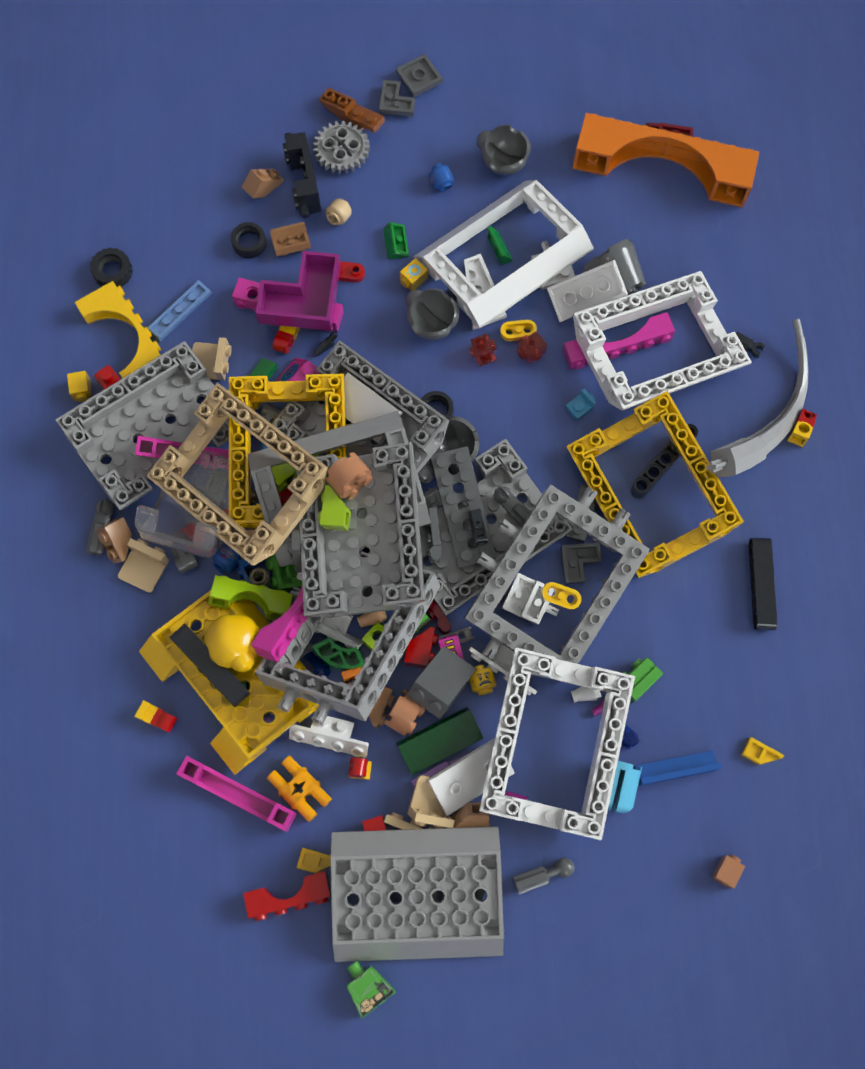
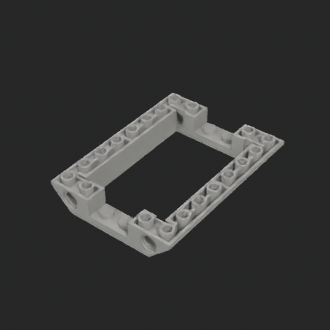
M395 411L294 440V442L312 456L384 435H386L388 445L407 443L408 439L399 411ZM267 448L247 455L265 522L270 525L282 509L277 490L278 486L271 467L287 464L288 462L273 450ZM415 467L420 527L430 524L431 520ZM289 536L275 553L280 567L291 564L288 542H291L292 538Z

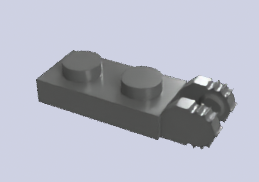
M437 507L428 509L431 523L425 526H429V533L426 534L427 544H431L428 560L432 564H437L442 554Z

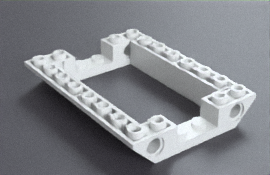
M526 180L416 254L414 258L428 269L429 275L435 281L441 279L457 296V305L481 328L593 250V246L583 225L537 180ZM524 201L534 214L540 211L557 228L556 236L560 241L481 294L446 255L521 205Z
M701 271L573 314L576 340L610 404L620 410H625L647 402L665 391L672 393L752 363L736 333L727 334L714 312L713 307L718 300ZM687 302L716 357L630 388L624 372L616 373L603 348L606 337L602 331Z
M515 648L479 811L602 840L635 676L599 667H588L555 659L556 657ZM531 674L606 692L581 813L504 795Z

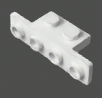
M352 615L334 618L324 617L315 633L321 632L327 635V638L331 637L333 641L344 643L347 648L357 647L359 649L363 644L362 640L347 634L353 618Z
M501 645L493 660L470 647L471 657L479 662L483 659L489 663L488 668H491L495 673L498 671L505 674L504 679L508 681L514 651L505 645ZM528 685L527 694L529 696L532 693L536 695L538 691Z
M327 716L323 725L313 722L311 728L294 724L289 730V739L351 754L355 757L366 758L369 746L367 742L351 739L354 722Z

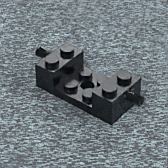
M288 132L284 135L286 143H282L286 164H290L291 171L302 169L304 177L302 180L294 181L295 188L292 189L295 207L300 209L302 218H308L309 214L322 211L306 133L292 134Z

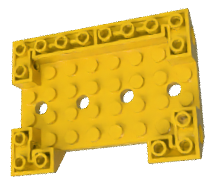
M210 590L151 634L139 650V653L162 682L176 673L178 669L222 724L223 729L210 744L233 774L236 775L267 750L266 746L296 722L300 724L315 712L319 704L297 697L288 713L280 710L277 705L285 692L266 686L261 682L255 671L264 657L258 656L253 667L246 672H238L233 668H227L241 683H250V689L248 690L250 695L236 708L232 706L169 636L184 623L191 629L192 623L199 621L202 623V627L197 631H192L205 644L204 639L207 629L214 620L223 615H246L257 623L260 630L264 626L269 625V623L250 600H238L232 603L228 609L207 605ZM300 660L294 666V668L302 671L307 670ZM268 712L275 715V719L271 723L264 721V715Z

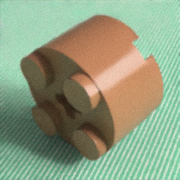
M349 453L351 457L347 459L343 456L327 471L329 477H326L325 481L342 499L348 497L349 500H352L358 495V490L363 486H367L373 480L371 470L356 453Z
M403 689L401 693L404 694V697L401 695L398 697L387 716L390 718V721L385 720L384 724L405 736L406 733L411 734L417 724L414 720L417 716H422L425 708L407 696L409 691Z

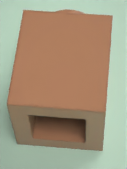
M732 854L722 856L711 878L729 889H734L745 866L740 863L741 859Z

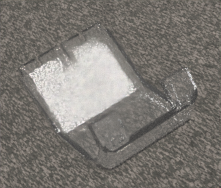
M202 451L183 478L229 516V459L215 455L214 459L211 460L212 454ZM163 490L154 508L143 505L137 507L135 526L140 537L144 540L204 558L213 557L223 543L216 536L217 527L201 523Z

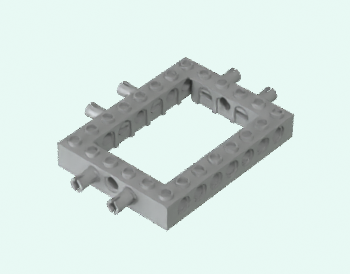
M550 484L546 487L520 528L504 519L501 522L502 525H499L498 530L510 536L512 542L498 562L484 552L480 555L481 558H478L476 563L491 571V575L463 617L490 635L491 640L482 654L493 660L500 646L505 645L515 651V648H520L579 664L650 550L623 532L622 527L631 516L629 512L625 513L626 510L620 508L612 523L608 522L589 508L598 494L595 490L592 491V488L587 487L580 500L576 501ZM555 514L560 519H566L570 524L576 526L577 530H582L592 536L594 541H599L608 547V550L621 554L618 561L613 563V569L607 578L603 579V584L597 594L591 598L593 599L591 604L581 614L582 618L575 629L572 628V634L565 645L561 646L560 649L562 650L559 654H556L493 613Z
M361 551V557L363 558L370 554V551L369 553ZM423 569L424 602L410 608L393 610V615L389 622L385 623V629L378 641H375V646L369 657L365 658V664L360 673L355 676V681L350 690L342 682L336 683L328 680L325 676L319 677L311 674L308 670L302 671L294 668L324 618L307 617L279 662L263 658L255 671L264 685L285 692L277 707L288 713L298 697L319 704L314 715L311 717V720L316 724L323 725L331 710L366 721L440 588L435 573ZM293 587L290 594H293L292 599H297L301 588Z

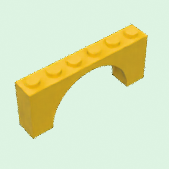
M111 281L74 303L87 324L101 319H117L130 324L138 332L139 346L132 362L119 372L123 379L161 356L159 353L161 348L156 341H151L150 337L152 335L147 327H142L141 323L143 321L138 313H133L134 307L129 299H124L125 293L121 286L116 287L114 282Z

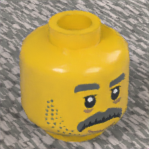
M484 665L474 667L476 671L469 680L472 691L478 693V696L493 692V688L496 687V680L492 669L485 668Z

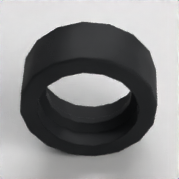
M244 222L233 229L231 242L239 256L254 258L264 251L266 238L263 229L258 224ZM247 233H254L259 237L258 243L248 248L240 246L238 240Z
M431 391L421 398L427 404L432 401L443 402L447 407V413L444 417L448 419L453 416V401L446 393Z

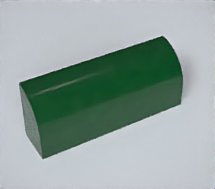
M465 707L396 742V745L411 775H414L482 740L484 737L471 710Z

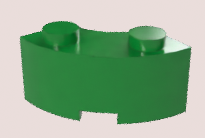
M331 637L313 645L319 658L335 670L362 668L365 664L357 647L342 648L335 644Z

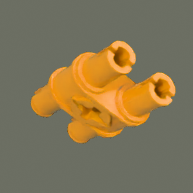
M289 755L281 764L293 776L292 780L287 782L276 770L270 773L267 779L278 790V796H282L291 806L292 810H297L310 822L316 817L317 813L306 802V797L312 795L323 807L332 798L320 787V781H317L307 771V768L301 767ZM297 784L300 785V786H301L302 784L304 785V786L302 787V789H303V792H302V793L297 792V793L295 794V791L297 790L295 786H296Z

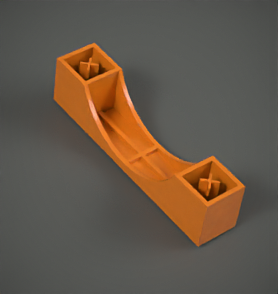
M586 113L572 169L607 176L615 167L632 159L642 157L664 158L690 170L704 186L709 200L744 207L752 189L759 151Z

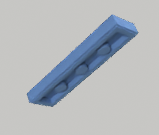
M199 280L195 282L147 327L150 333L161 342L212 294L211 290Z

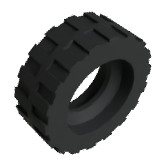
M104 248L102 251H98L90 262L91 274L101 287L113 281L116 287L120 285L122 288L132 277L133 269L130 260L118 248ZM111 261L117 262L120 265V271L116 275L107 276L103 273V266Z

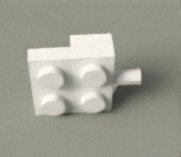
M517 573L501 608L536 625H539L545 612L555 617L558 614L556 612H559V609L549 605V602L542 597L541 591L545 584L520 573ZM550 588L548 594L552 596L554 589Z

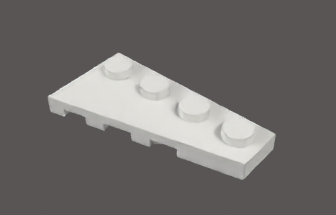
M481 254L464 260L466 278L481 294L494 286ZM504 311L486 325L507 318L506 312ZM472 321L473 330L478 329L479 327Z

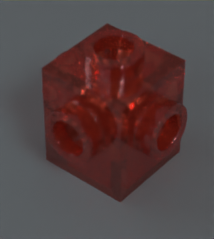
M536 331L529 336H523L519 340L517 353L527 364L532 361L536 362L546 353L547 344Z
M488 333L470 339L472 347L469 349L479 366L497 361L495 355L497 346L495 340H491Z

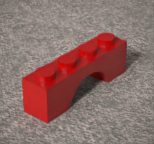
M326 871L305 876L300 891L289 899H278L267 888L243 893L248 919L254 918V921L266 919V914L273 912L275 916L288 913L287 909L295 907V910L307 908V903L315 901L316 905L328 902V897H332Z

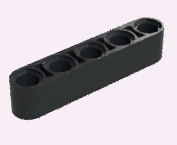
M687 424L696 439L698 435L697 427L693 424ZM671 440L635 479L631 487V493L634 497L644 498L681 457L678 451L672 447L674 444ZM660 459H666L668 464L662 463ZM648 472H654L657 477L650 476ZM636 485H642L645 490H639Z
M750 538L748 549L754 630H776L777 610L771 538Z
M185 623L169 636L233 707L236 708L250 695V692L227 668L221 667L211 660L208 647Z

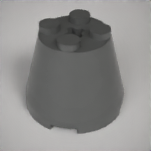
M628 239L609 247L607 251L593 258L583 268L586 272L615 260L628 295L638 292L639 289L647 285L635 246Z

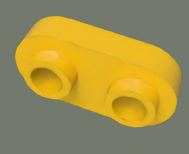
M531 320L509 321L502 324L500 335L505 341L527 340L535 336L537 326Z
M555 582L546 583L542 588V597L553 604L567 609H575L581 603L580 593L572 588ZM550 588H553L555 590V594L553 596H550L548 594V590ZM569 595H572L574 598L571 603L567 601Z

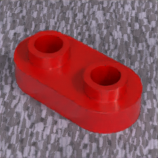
M340 261L339 281L360 282L364 279L365 269L361 264Z

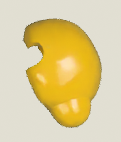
M246 615L220 616L211 623L205 634L204 642L208 647L211 660L221 667L233 668L238 672L250 670L255 663V659L258 657L251 644L260 632V628L252 618Z

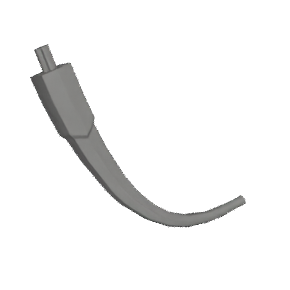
M800 318L792 320L798 351V376L789 402L773 421L756 433L711 451L712 461L708 462L709 465L706 468L711 473L715 472L716 477L737 475L765 460L766 455L783 440L797 422L805 402L809 374L807 349Z

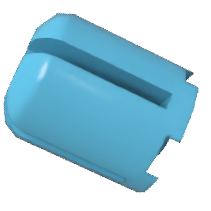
M618 761L608 810H611L612 805L613 811L618 813H627L632 810L642 771L641 766L636 770L633 769L632 764Z

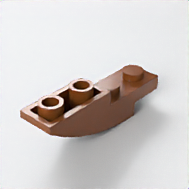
M329 87L318 99L324 107L344 122H351L352 126L357 124L358 130L362 128L363 131L367 129L376 133L385 122L384 116L356 104L354 98Z

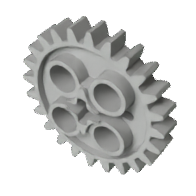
M335 121V126L329 123L328 129L323 126V132L318 131V137H315V143H313L316 161L320 162V166L325 165L326 171L331 168L332 173L338 170V173L341 174L342 170H344L348 174V169L354 172V167L361 168L360 162L365 164V158L369 157L370 146L367 134H363L362 128L358 130L357 124L352 127L351 122L345 125V122L342 121L341 125H339Z

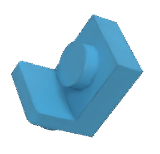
M583 389L580 395L566 404L565 409L578 421L594 409L595 397L591 392Z

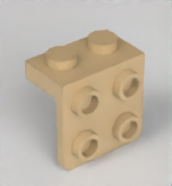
M219 337L218 344L195 342L192 351L205 367L208 378L225 381L226 373L229 371L228 359L232 351L227 338Z
M130 539L127 546L131 549V552L122 566L118 578L151 593L170 560L161 548L155 547L153 549L148 546L147 542L141 539L137 541Z
M419 775L407 814L414 820L415 824L420 826L431 824L437 829L453 828L455 820L449 815L446 816L427 781L431 777Z

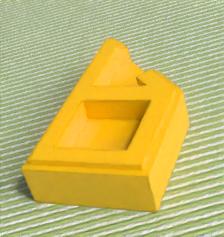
M749 737L741 753V756L757 765L784 757L783 754L752 737Z
M302 847L296 868L319 873L331 866V855Z

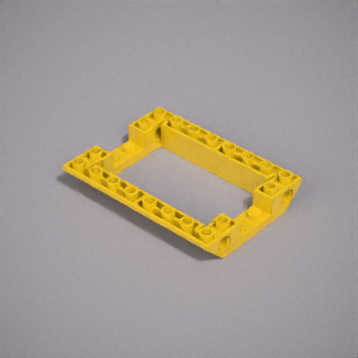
M344 374L306 375V381L269 382L267 376L229 377V392L250 408L251 403L325 401L326 431L345 426ZM229 417V517L243 528L256 529L262 521L265 522L260 503L251 506V471L247 455L251 453V433ZM346 447L328 451L327 455L335 454L339 459L343 456L346 458Z
M668 391L633 409L634 414L601 431L598 428L566 446L588 487L598 493L595 499L607 521L612 523L619 509L623 508L595 457L661 422L713 511L715 518L711 520L709 518L699 523V527L667 544L662 543L654 547V550L646 555L636 571L639 578L660 571L724 537L744 523L721 481L716 477L715 472L711 473L710 470H707L706 466L709 465V461ZM627 519L622 527L623 532L642 543L631 522Z

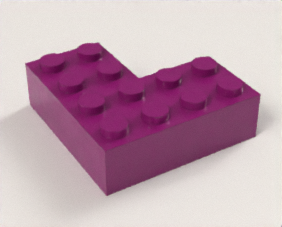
M303 251L298 283L261 280L255 312L258 323L331 331L341 268L340 255Z

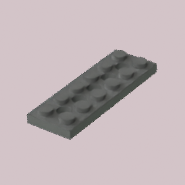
M468 446L433 454L430 460L458 568L477 564L476 562L478 558H481L482 552L492 559H496ZM456 465L459 469L458 474H450L448 467ZM456 483L461 484L464 488L463 492L455 493L453 485ZM458 503H467L468 510L466 512L459 511ZM481 509L488 543H478V547L472 550L467 546L468 540L474 539L472 530H464L462 524L464 521L469 520L468 511ZM482 529L476 530L477 536L483 535Z

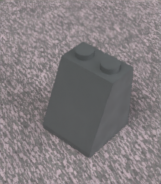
M443 646L414 682L407 696L440 719L461 695L476 668Z

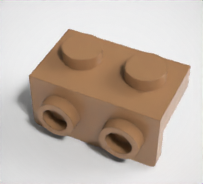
M304 222L270 230L276 256H285L289 253L305 251L311 248Z

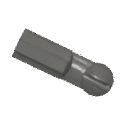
M505 486L498 487L494 491V500L522 526L531 511L512 494L509 488Z
M101 499L95 505L94 520L91 525L86 553L93 556L104 555L105 546L100 542L96 529L109 523L111 520L114 505L108 499Z
M560 858L556 861L554 867L545 869L543 866L513 876V880L518 894H522L549 884V879L554 876L570 877L575 867L572 860Z

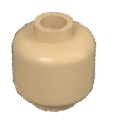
M335 199L326 208L325 213L329 223L340 226L349 219L352 210L347 201Z

